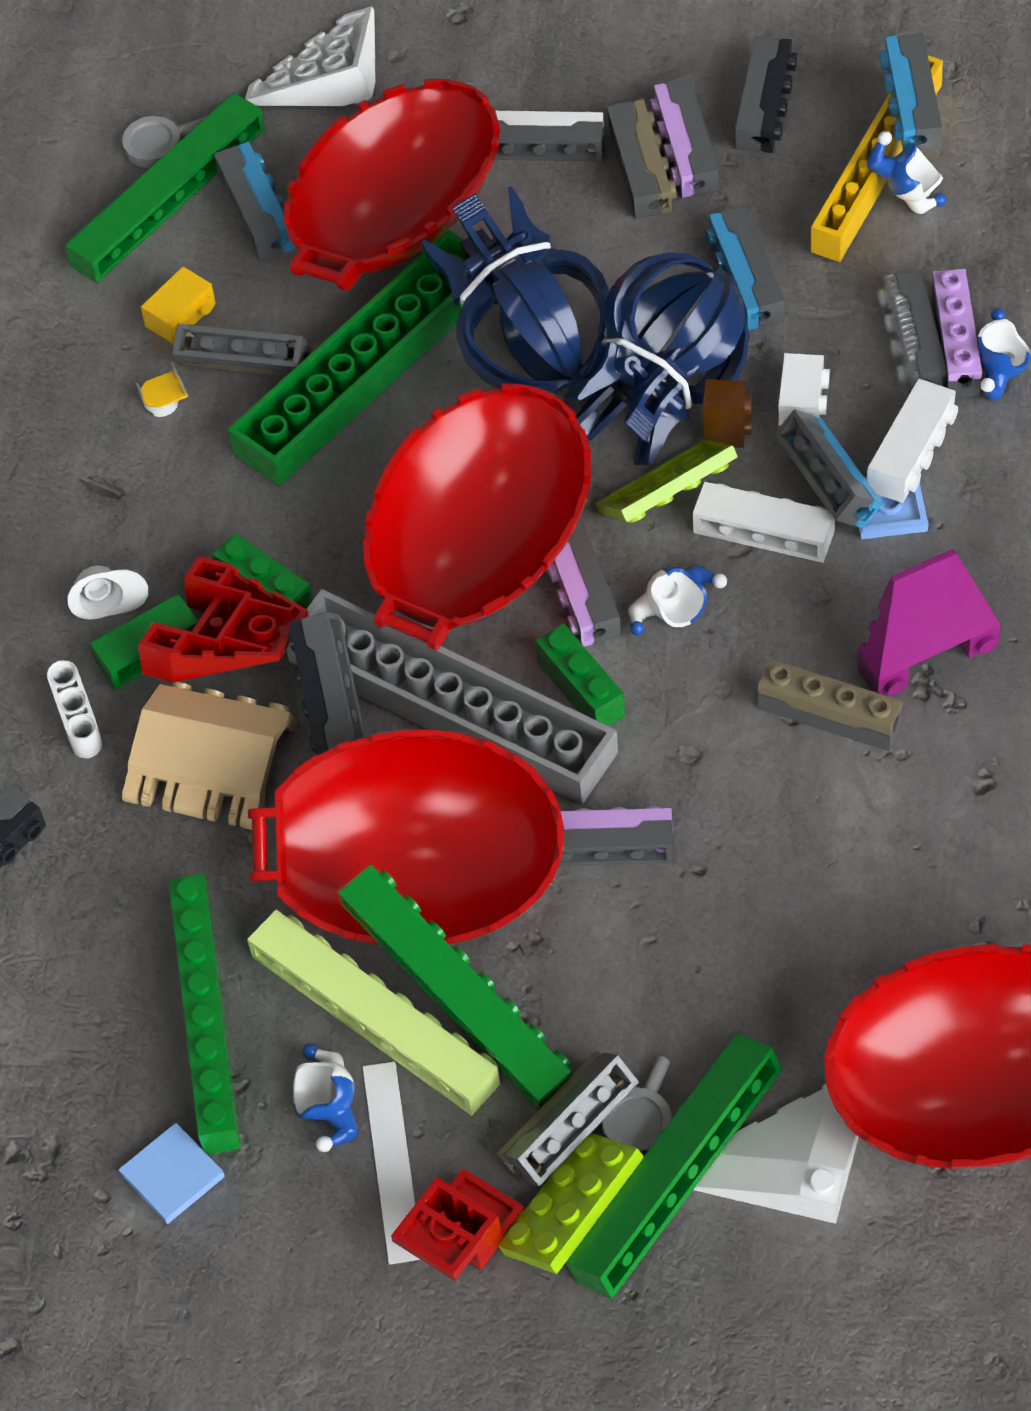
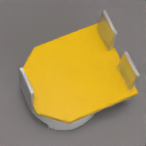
M171 362L173 371L147 380L141 389L137 383L139 396L145 408L156 417L171 414L177 408L178 401L188 397L173 362Z

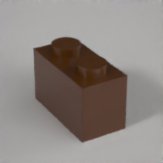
M706 379L703 399L704 439L733 445L735 448H744L745 435L752 434L753 415H751L752 395H746V381Z

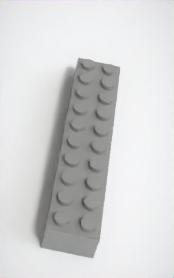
M321 589L307 608L308 617L324 612L340 614L358 696L428 730L463 733L464 735L491 741L518 755L537 770L552 791L583 805L618 754L617 730L442 646L435 651L428 648L426 642L388 626L385 628L378 627L374 624L375 614ZM289 645L286 649L289 662L297 665L295 652Z

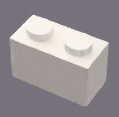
M784 353L779 397V426L784 423L794 409L817 417L826 415L827 395H822V389H829L830 369H824V355Z

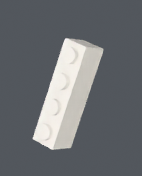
M918 379L868 466L867 482L876 494L904 503L909 492L916 491L920 482L922 468L926 470L929 468L933 458L934 447H940L944 440L945 427L947 424L952 425L956 419L958 406L954 405L955 390Z
M705 481L693 511V533L824 563L835 531V519L822 506H810L787 498L779 499L762 495L756 491H744L731 488L725 484H714Z

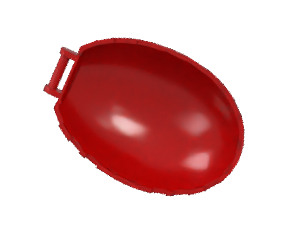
M424 79L423 86L406 89L403 83L383 90L382 98L370 104L363 100L357 104L359 110L347 119L342 115L332 123L310 147L298 165L299 174L296 180H290L288 185L289 197L288 201L284 202V222L290 241L298 249L297 254L291 261L290 272L297 276L306 274L335 283L339 289L348 291L362 274L388 269L409 260L423 251V240L431 244L434 243L458 221L452 207L474 193L476 195L479 193L494 162L499 146L500 127L496 110L489 104L488 97L477 88L460 81Z
M502 384L501 389L481 392L480 387L457 396L458 401L444 410H441L439 407L431 413L432 418L420 429L415 427L396 449L373 492L374 499L370 511H367L365 517L366 528L363 540L364 564L373 590L384 600L374 618L376 626L381 628L388 626L426 642L428 648L437 651L451 629L486 618L519 597L549 568L564 548L576 528L587 501L592 474L591 450L585 428L582 429L575 417V412L561 399L545 390L523 384ZM396 610H397L398 612L402 613L403 615H405V616H407V617H409V618H411V619H413V620H415V621H417V622H419V623H421V624H424V625L433 627V630H431V629H429V628H426V627H424V626H422V625H419V624H417V623H415V622H412V621H410V620H407V619H405V618H403V617H400V616H398V615H395L394 613H395Z
M403 730L370 735L366 738L338 744L336 747L320 755H315L293 770V773L275 791L276 808L248 809V818L252 819L253 872H249V881H277V896L299 916L319 928L339 936L379 945L377 941L340 904L338 894L339 891L370 864L378 872L382 869L385 870L396 882V891L403 898L409 895L420 907L421 912L419 914L426 922L429 923L433 920L446 935L444 940L448 944L491 933L520 917L547 890L556 875L563 854L564 825L561 810L551 788L537 770L518 755L491 741L457 732ZM266 818H276L277 871H268Z
M998 944L958 947L927 954L904 963V967L886 976L884 974L874 980V984L859 996L855 995L838 1016L837 1024L831 1036L828 1037L824 1058L825 1080L829 1096L834 1108L850 1130L865 1143L891 1157L928 1167L948 1169L991 1167L1031 1157V945L1022 944V947H998Z

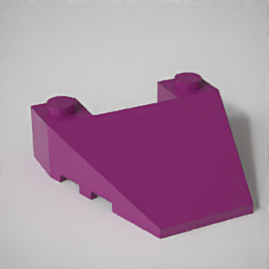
M954 549L891 576L878 604V609L881 611L877 622L876 620L871 621L868 627L871 633L867 643H861L858 649L857 670L871 691L885 696H894L908 687L909 667L956 645L961 646L968 658L977 654H986L999 645L1001 625Z

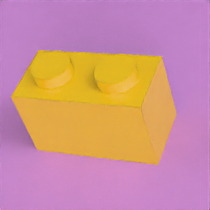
M183 266L141 306L145 327L174 344L177 324L195 325L204 315L212 311L216 304L212 283Z

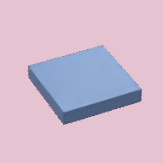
M920 483L915 492H909L904 503L877 494L883 503L863 529L859 528L861 540L928 531V520Z
M177 1123L173 1124L118 1169L120 1175L166 1224H169L225 1177L223 1170Z

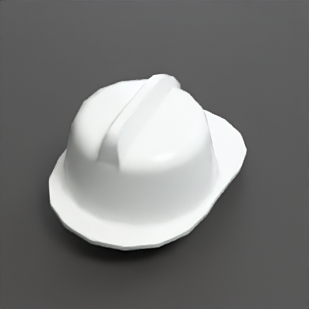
M99 565L91 566L84 569L78 575L74 585L71 587L67 596L68 606L74 615L88 620L127 613L136 610L144 604L148 597V585L145 579L136 572L130 570H110L108 567Z

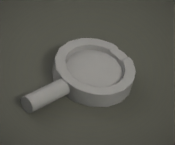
M148 116L140 118L131 123L124 131L122 143L125 155L131 163L139 167L151 168L159 158L168 153L181 138L189 134L206 117L180 126H176L173 121L165 117Z
M658 1056L644 1088L634 1087L601 1121L605 1138L636 1147L643 1157L655 1143L659 1133L672 1120L668 1103L658 1094V1090L670 1065V1061L667 1058Z

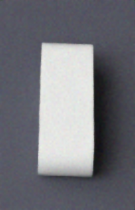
M66 660L57 661L48 668L47 679L68 740L76 756L85 759L92 758L101 751L102 739L75 664Z

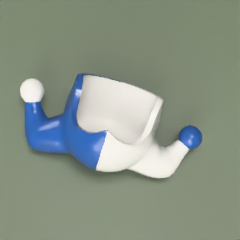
M888 131L880 132L878 142L867 159L869 170L886 179L891 191L898 198L905 200L914 213L924 214L935 206L945 205L946 197L942 193H936L933 198H926L941 183L943 177L920 152L917 146L912 143L896 157L885 156V146L891 142L892 136Z
M996 308L991 312V318L994 321L986 324L978 335L980 362L986 373V378L980 384L984 396L991 401L1000 399L1008 379L1020 375L1027 368L1031 358L1029 347L1017 334L1014 324L1004 319L1005 311L1000 308Z
M694 565L687 569L671 566L660 569L649 580L646 592L628 608L632 623L630 625L631 633L636 636L641 635L645 631L644 624L642 623L643 619L655 615L673 627H684L692 624L700 617L706 606L707 594L702 585L713 583L716 588H724L727 585L726 576L724 574H715L699 565Z
M309 1043L303 1048V1056L306 1059L315 1058L319 1062L303 1063L297 1066L293 1082V1104L298 1118L326 1120L333 1125L335 1132L331 1136H321L316 1141V1147L319 1151L328 1152L332 1146L350 1142L358 1136V1127L350 1108L355 1095V1085L350 1073L344 1067L343 1058L340 1053L318 1049L315 1044Z

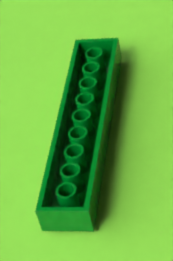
M449 229L433 243V245L461 261L469 258L459 243L464 239ZM424 252L227 429L232 454L278 486H281L456 325L462 306L461 304L458 306L454 305L450 284L433 267Z

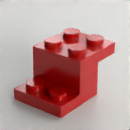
M462 1168L450 1185L438 1177L434 1179L392 1233V1242L455 1282L468 1263L480 1271L498 1249L499 1243L525 1209L517 1201Z

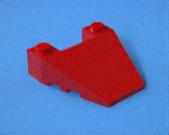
M198 556L184 576L188 607L204 611V614L192 632L153 622L138 644L142 674L174 683L279 661L289 646V622L308 617V610L276 591L273 594L261 587V582L253 577L249 580L238 574L236 567L229 563Z

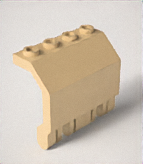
M172 682L171 686L159 684L141 711L128 760V773L122 792V800L138 805L141 803L142 806L151 807L159 781L166 782L167 785L162 800L163 810L169 812L174 810V813L200 819L207 817L209 821L216 822L221 813L224 797L229 796L233 797L228 815V824L237 827L240 823L241 828L252 830V819L248 818V809L264 808L265 787L277 741L285 728L288 731L295 732L298 718L289 712L290 707L278 703H270L268 708L256 705L257 700L238 695L236 700L224 698L225 694L223 692L205 688L204 693L191 691L192 686L181 682Z

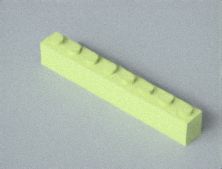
M276 909L247 939L251 955L254 959L471 1116L500 1085L498 1065L489 1055L475 1052L461 1035L455 1032L453 1034L447 1032L433 1015L427 1012L425 1014L419 1012L405 995L391 992L377 975L373 973L368 975L363 972L349 955L344 953L340 955L335 952L325 938L319 934L313 936L307 932L302 923L294 916L288 915L286 917Z

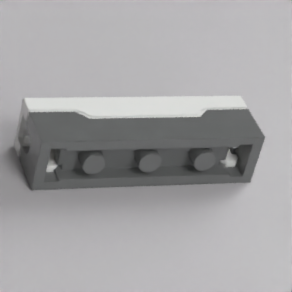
M496 110L500 127V139L494 160L602 162L605 136L603 112Z

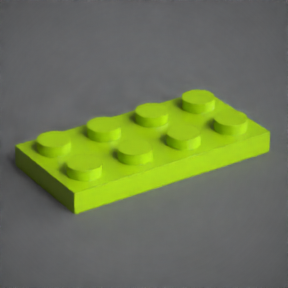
M704 439L597 501L595 505L600 515L628 523L636 522L646 515L645 511L654 506L660 507L671 502L674 499L673 495L679 491H686L701 484V478L708 474H717L726 470L729 467L728 463L738 456L733 445Z
M590 1133L557 1167L515 1224L510 1228L498 1247L505 1256L557 1274L643 1160V1155L636 1147Z

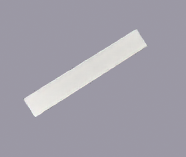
M394 1061L363 1066L389 1265L420 1260L392 1242L391 1237L392 1233L415 1205L396 1063Z

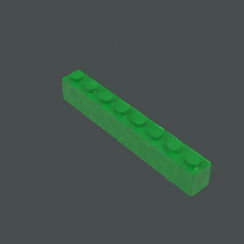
M236 93L222 101L210 115L201 120L189 134L180 139L168 153L159 158L147 172L138 177L126 191L117 196L105 210L95 216L84 229L69 240L65 245L70 266L94 282L99 283L218 174L214 153L239 146L246 142L251 143L265 131L262 109Z
M370 864L338 892L340 904L473 1043L497 1063L498 1069L539 1110L571 1077V1070L569 1068L572 1065L559 1050L553 1053L544 1043L546 1038L534 1024L531 1023L527 1026L518 1017L521 1012L517 1006L507 997L502 1000L493 991L496 986L492 980L482 971L477 974L468 965L471 963L469 957L460 947L455 946L452 948L444 940L446 935L433 920L429 923L426 922L419 914L421 909L409 895L403 898L396 891V882L385 870L382 869L378 872Z
M204 874L169 879L198 1136L202 1149L207 1155L241 1149L210 893Z
M737 1033L731 1042L723 1048L719 1058L709 1071L701 1077L697 1087L688 1099L680 1105L676 1115L667 1127L659 1133L655 1143L645 1154L643 1160L566 1261V1265L578 1284L613 1299L782 1071V1067L772 1047Z

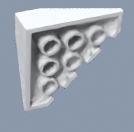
M367 7L340 17L336 20L337 26L329 34L325 35V32L321 31L305 43L306 49L300 52L298 57L294 58L292 55H289L273 67L274 73L270 74L266 81L262 82L261 79H257L251 83L245 99L256 106H346L352 103L357 105L363 100L367 101L369 98H372L375 86V23L373 7Z
M824 1084L820 1091L805 1099L800 1097L777 1110V1114L762 1122L757 1123L755 1121L738 1130L694 1190L836 1224L859 1136L850 1130L833 1106L827 1086Z

